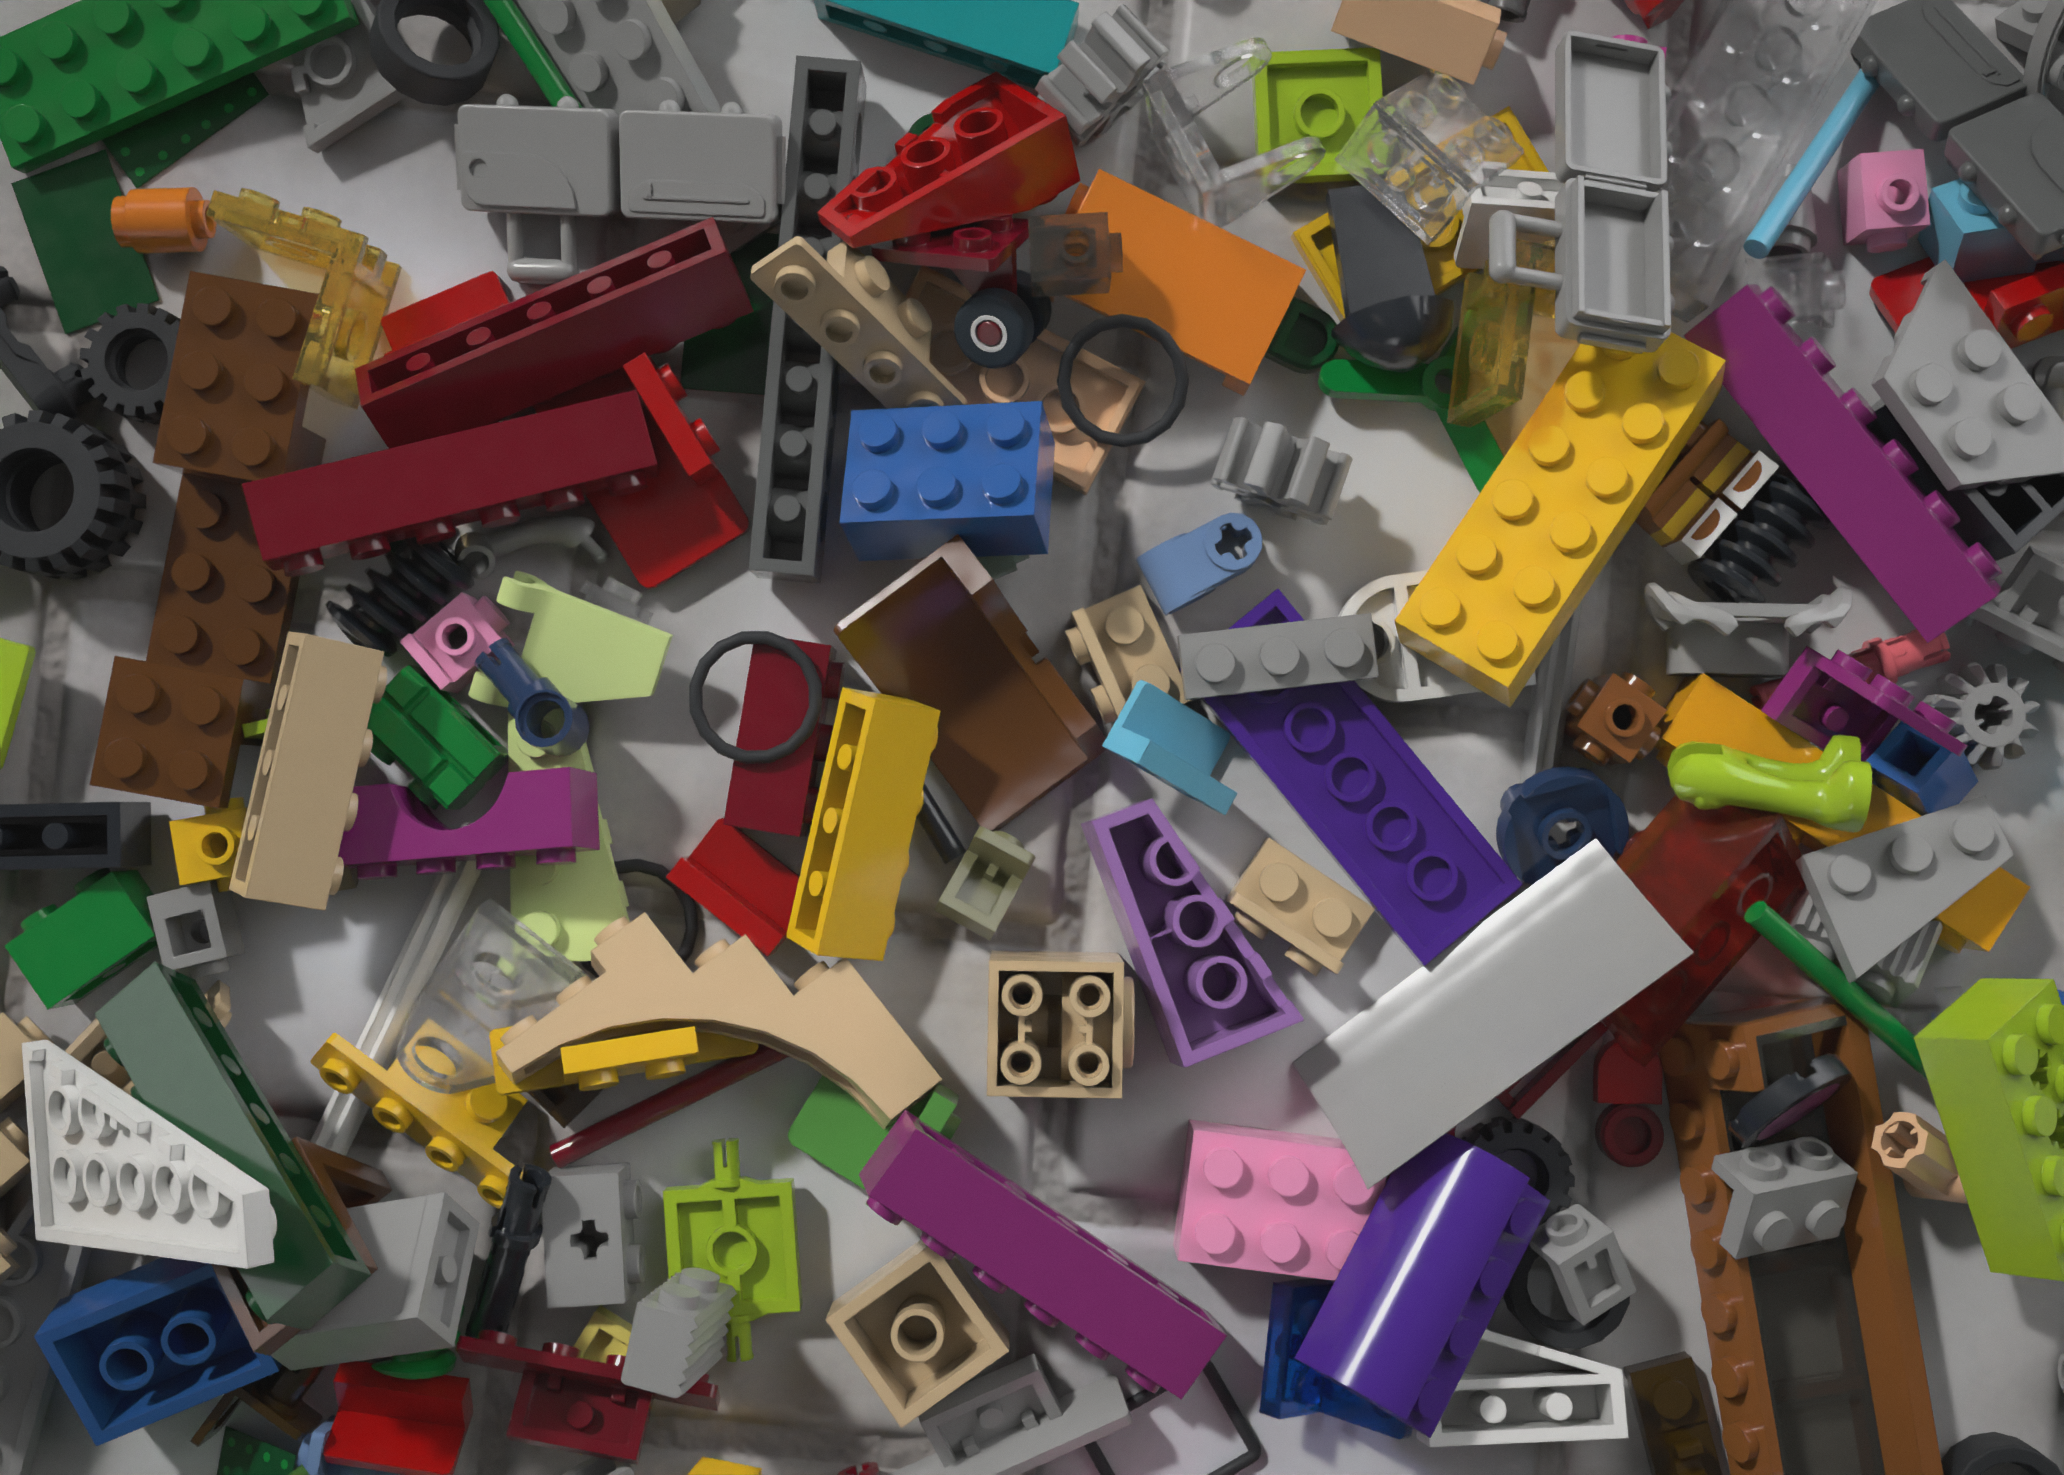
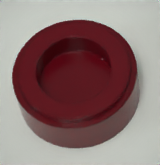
M1611 1104L1601 1112L1596 1121L1595 1139L1601 1152L1610 1160L1625 1167H1640L1650 1163L1659 1154L1664 1142V1129L1659 1117L1642 1104Z

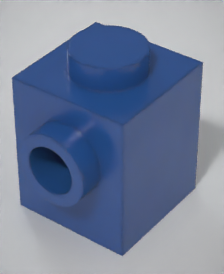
M1903 721L1894 728L1866 761L1871 764L1872 777L1876 785L1921 816L1959 804L1978 783V779L1964 752L1960 757Z

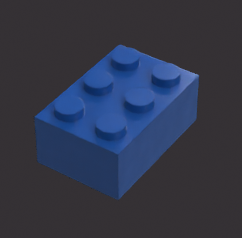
M1042 401L851 410L839 523L858 560L925 559L957 534L975 557L1048 554L1055 441Z
M165 1257L60 1299L34 1335L35 1340L96 1446L279 1372L283 1365L272 1356L253 1352L211 1264Z

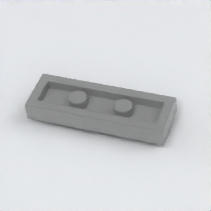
M1371 613L1177 636L1184 700L1379 677Z

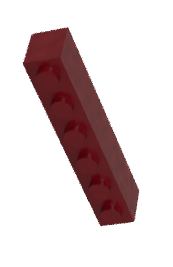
M711 217L355 368L360 405L388 448L498 423L502 418L535 404L550 402L561 393L591 380L609 377L622 368L624 364L644 352L648 356L668 352L679 343L711 329L729 326L737 318L754 312L714 217Z
M636 389L242 483L263 562L273 571L283 569L285 576L292 577L319 571L325 567L323 559L350 553L352 560H364L384 555L391 551L389 543L411 537H416L418 544L446 540L456 535V526L480 520L483 528L507 525L521 519L519 511L545 505L547 512L572 509L585 503L583 495L609 489L610 496L613 497L636 493L648 487L646 479L657 477L658 464Z

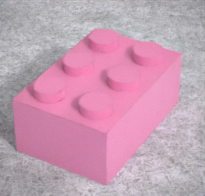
M1189 1119L1173 1242L1177 1259L1184 1262L1335 1281L1385 1187L1386 1177L1370 1189H1367L1352 1158L1339 1138Z

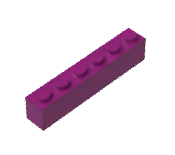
M1747 284L1683 336L1686 340L1726 360L1722 385L1927 643H1929L1994 599L2001 589L1995 578L2002 574V570L1979 542L1968 547L1954 530L1953 526L1960 522V518L1948 501L1937 490L1927 496L1913 479L1911 474L1919 468L1907 450L1895 438L1885 444L1872 428L1870 423L1877 418V415L1866 399L1854 387L1844 393L1831 377L1829 372L1836 367V364L1824 347L1813 336L1803 342L1790 326L1788 321L1796 315L1783 296L1773 286H1770L1763 292L1758 284Z
M904 1110L859 1173L869 1196L866 1203L880 1217L897 1226L903 1219L922 1230L919 1236L920 1239L934 1252L948 1260H952L956 1253L975 1265L972 1269L973 1274L989 1288L1004 1294L1009 1287L1026 1298L1023 1305L1036 1318L1053 1328L1057 1326L1059 1321L1077 1331L1074 1338L1083 1348L1103 1361H1106L1110 1354L1114 1355L1127 1364L1125 1372L1135 1382L1154 1394L1160 1387H1163L1182 1400L1227 1337L1207 1310L907 1110Z

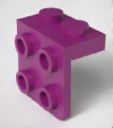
M1806 646L1761 710L1775 721L1822 749H1825L1834 735L1857 736L1860 738L1861 761H1867L1880 746L1898 719L1959 757L1967 748L1966 744L1949 734L1956 724L1955 721L1923 701H1920L1913 711L1908 709V706L1915 698L1914 695L1880 674H1877L1873 681L1868 684L1865 681L1873 670L1839 649L1831 659H1828L1809 646Z

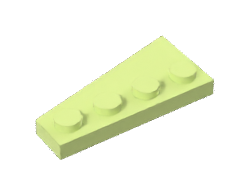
M562 708L553 709L543 718L541 733L544 738L555 736L563 728L565 717ZM508 712V772L573 767L594 772L586 742L571 755L555 756L547 754L521 738L516 729L515 719ZM599 803L600 850L576 852V863L567 865H536V855L516 857V868L510 869L511 962L591 961V950L598 946L594 941L595 937L615 920L624 916L629 920L626 909L629 906L623 880L619 881L610 848V844H613L607 819L602 818Z

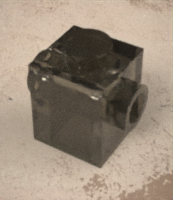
M1108 212L1028 216L1032 297L1109 293L1111 273L1123 272L1121 232L1109 233ZM1077 253L1081 256H1072L1070 254Z

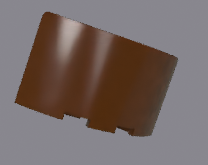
M958 534L838 622L833 629L835 635L881 694L908 698L941 711L937 725L938 740L935 749L930 755V759L977 823L992 832L999 831L1107 750L1102 746L1106 738L1099 726L1049 659L1044 657L1035 664L1032 657L1040 651L1026 632L1028 630L1014 612L993 578Z

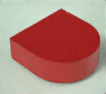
M1616 1038L1606 1043L1598 1051L1593 1064V1101L1607 1104L1662 1105L1663 1071L1657 1053L1647 1044L1633 1038Z

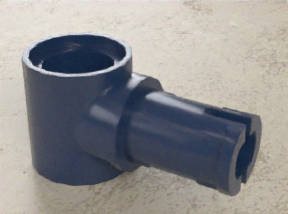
M507 638L499 639L489 646L491 651L501 661V664L494 657H489L484 651L476 658L474 663L476 668L485 674L509 702L507 710L515 719L516 729L523 740L547 754L555 756L571 755L583 746L590 730L589 718L583 708L562 695L548 677L539 678L515 651ZM562 708L565 717L563 728L555 736L544 738L541 733L543 718L553 709Z

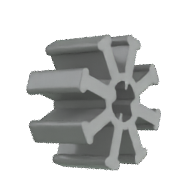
M1121 4L1112 16L1105 11L1094 19L1085 40L1079 46L1073 40L1070 41L1057 56L1063 64L1048 75H1044L1035 87V90L1039 93L1037 96L1039 99L1066 115L1071 139L1078 147L1085 145L1092 135L1098 139L1112 127L1111 124L1119 110L1124 106L1131 110L1144 96L1140 89L1155 77L1160 76L1167 65L1163 59L1168 56L1170 51L1124 4Z
M1243 417L1234 418L1210 484L1216 489L1236 493L1234 499L1248 505L1265 504L1271 506L1279 516L1296 520L1299 515L1311 520L1313 523L1327 525L1334 515L1353 460L1352 457L1343 452L1339 453L1328 450L1330 443L1318 437L1310 435L1309 438H1297L1291 436L1286 431L1287 427L1281 424L1265 421L1262 427Z

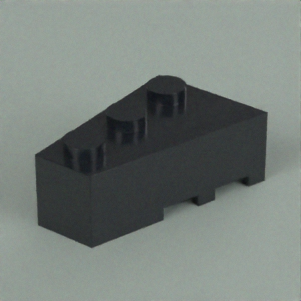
M1882 399L1872 406L1877 415V418L1870 423L1872 428L1885 444L1895 438L1907 450L1919 468L1911 476L1927 496L1937 490L1948 501L1960 518V522L1954 525L1953 528L1968 547L1979 542L1995 561L2001 560L2017 553L2064 511V477L2060 475L2035 477L2025 482L2003 485L1996 482L1986 483L1977 488L1947 491Z

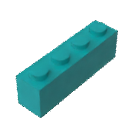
M813 0L819 19L987 74L998 72L1012 82L1035 89L1039 80L1044 75H1048L1063 64L1057 56L1074 39L1079 16V3L1071 0Z

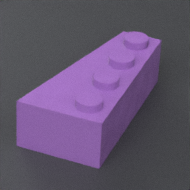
M1153 798L1139 801L1081 823L1170 1063L1186 1068L1304 1021L1295 1005L1286 998L1271 976L1273 973L1260 954L1253 950L1234 922L1235 918L1223 900L1217 897L1199 871L1200 867Z

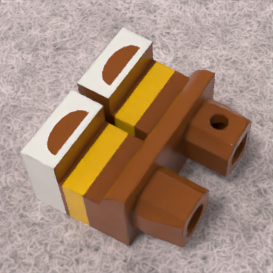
M1720 418L1708 425L1701 420L1635 519V522L1681 565L1699 559L1738 515L1736 512L1746 506L1779 468V465L1759 450L1752 453L1728 434L1729 429Z

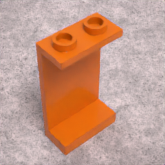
M1099 169L1091 186L1080 183L1071 198L1065 218L1072 221V224L1063 242L1052 239L1040 261L1036 274L1044 277L1042 289L1049 294L1051 302H1054L1057 294H1060L1105 317L1126 314L1151 320L1170 333L1185 356L1226 375L1222 386L1244 396L1306 269ZM1134 330V331H1136V332H1138V333H1140V334H1142V335H1144V336H1146V337H1148V338H1150V339H1152V340L1158 342L1157 340H1155L1154 338H1152L1151 336H1149V335L1146 334L1145 332L1139 331V330Z

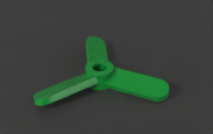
M1492 278L1488 279L1483 284L1439 356L1429 364H1423L1406 373L1364 365L1358 360L1333 359L1326 362L1320 370L1318 385L1321 391L1329 397L1340 399L1422 403L1429 410L1437 412L1477 490L1481 492L1504 458V455L1471 394L1472 376L1516 308L1520 298L1518 285L1513 283L1500 284L1493 281ZM1437 375L1446 376L1451 380L1453 385L1452 393H1443L1436 387L1435 378Z

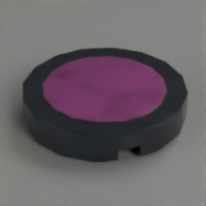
M1830 1053L1811 1060V1066L1816 1073L1806 1079L1804 1077L1801 1078L1797 1072L1791 1076L1787 1074L1745 1104L1739 1110L1740 1114L1736 1119L1730 1121L1728 1128L1740 1146L1745 1149L1754 1147L1775 1137L1801 1121L1836 1095L1853 1076L1840 1057Z

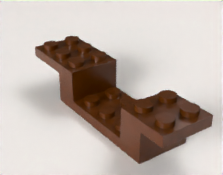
M190 271L152 462L182 474L146 661L114 656L89 785L218 809H228L240 745L262 746L263 740L244 738L242 725L267 719L265 710L271 708L286 638L290 630L300 576H285L283 569L273 571L263 562L242 483L322 464L326 439L302 426L326 305V299L317 293Z

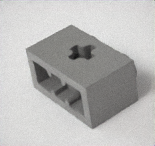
M630 1163L565 1166L561 1169L553 1167L548 1171L552 1181L542 1207L547 1308L625 1304L637 1290L636 1284L643 1283L645 1279L646 1261L643 1244H634L633 1219H639L642 1213V1189L639 1179L631 1180ZM593 1220H595V1228L598 1232H607L608 1238L599 1247H596L594 1236L584 1235L583 1232Z

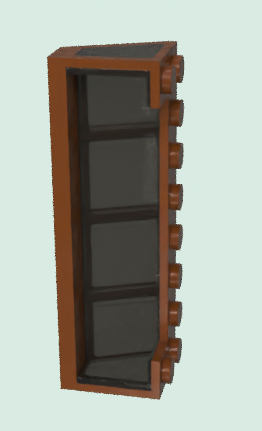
M1813 997L1655 1023L1659 1042V1059L1663 1067L1670 1108L1669 1120L1674 1132L1680 1169V1186L1684 1194L1691 1235L1690 1247L1695 1259L1702 1301L1701 1313L1706 1325L1712 1361V1379L1716 1386L1723 1428L1722 1440L1727 1452L1730 1475H1943L1893 1174L1890 1169L1883 1166L1880 1154L1871 1148L1875 1127L1884 1124L1868 1029L1832 997ZM1829 1053L1835 1054L1840 1057L1853 1074L1850 1081L1836 1095L1801 1121L1754 1147L1795 1140L1800 1137H1815L1829 1145L1837 1156L1858 1173L1846 1211V1220L1841 1228L1839 1237L1735 1259L1719 1244L1734 1190L1711 1169L1715 1155L1745 1149L1740 1146L1728 1130L1729 1123L1736 1119L1740 1114L1739 1110L1745 1104L1787 1074L1791 1076L1797 1072L1801 1078L1804 1077L1806 1079L1816 1073L1811 1066V1060Z

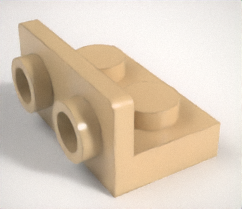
M1141 584L1086 609L1082 607L1071 612V619L1075 627L1066 630L1065 634L1079 666L1091 662L1100 685L1090 690L1105 724L1117 720L1136 683L1140 680L1151 683L1183 704L1192 701L1184 700L1182 676Z
M1266 837L1225 899V901L1237 908L1233 915L1235 918L1234 922L1261 940H1264L1269 931L1273 932L1291 944L1284 955L1315 976L1318 975L1322 967L1338 975L1344 966V963L1341 962L1342 958L1375 910L1371 905L1269 837Z

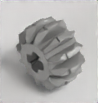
M1977 662L1961 665L1958 675L1947 673L1942 674L1936 679L1942 695H1927L1923 702L1956 722L1949 734L1967 745L1964 753L1972 768L1978 763L1983 770L1999 769L2002 766L2003 757L2008 760L2019 759L2022 755L2026 754L2019 738H2034L2040 732L2033 724L2026 722V714L2034 713L2041 705L2036 701H2023L2021 699L2029 681L2021 677L2008 680L2007 666L1992 664L1983 670L1982 666ZM1977 706H1982L1977 713H1985L1986 715L1984 727H1979L1984 722L1983 719L1975 720V709Z

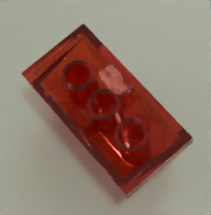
M1675 795L1644 830L1635 833L1629 839L1623 854L1616 861L1633 884L1694 952L1602 1019L1623 1051L1643 1067L1647 1066L1761 936L1760 933L1745 921L1744 916L1747 909L1755 902L1764 901L1780 915L1805 886L1796 865V861L1802 854L1783 816L1779 813L1725 805L1717 809L1701 810L1692 803L1680 800Z

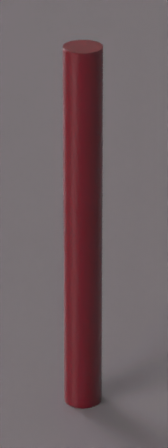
M758 1044V1049L754 1054L728 1058L550 1145L551 1156L557 1167L561 1169L790 1056L765 1045Z

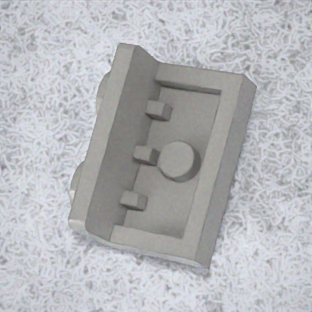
M1800 1137L1795 1140L1715 1155L1711 1169L1734 1190L1719 1244L1735 1259L1839 1237L1841 1228L1846 1220V1211L1858 1173L1837 1156L1829 1145L1815 1137Z

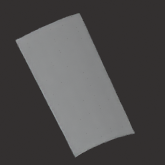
M1594 839L1292 1064L1332 1124L1358 1169L1367 1189H1370L1694 952L1633 884L1599 841Z

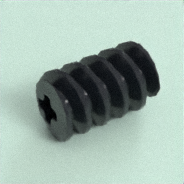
M1772 474L1770 481H1766L1753 496L1754 500H1750L1742 510L1737 512L1738 520L1733 519L1720 534L1722 539H1716L1704 553L1706 558H1699L1689 563L1687 572L1693 582L1715 602L1740 603L1744 600L1749 603H1765L1764 595L1756 586L1757 582L1761 581L1772 587H1779L1782 583V578L1772 565L1778 562L1789 568H1795L1799 563L1798 557L1789 545L1794 543L1803 548L1810 549L1816 544L1815 538L1806 528V525L1809 523L1823 530L1828 529L1832 525L1830 519L1805 488L1783 475Z
M416 537L404 539L411 554L407 559L392 551L384 554L392 571L386 576L371 567L364 570L372 587L369 592H365L350 583L345 587L352 603L349 609L331 600L325 604L334 622L354 645L384 651V656L386 657L393 656L397 652V644L392 634L403 639L408 633L413 634L416 632L411 616L426 623L436 614L430 599L446 606L455 598L449 582L464 590L474 586V578L470 570L462 560H456L455 552L443 540L428 544H418Z

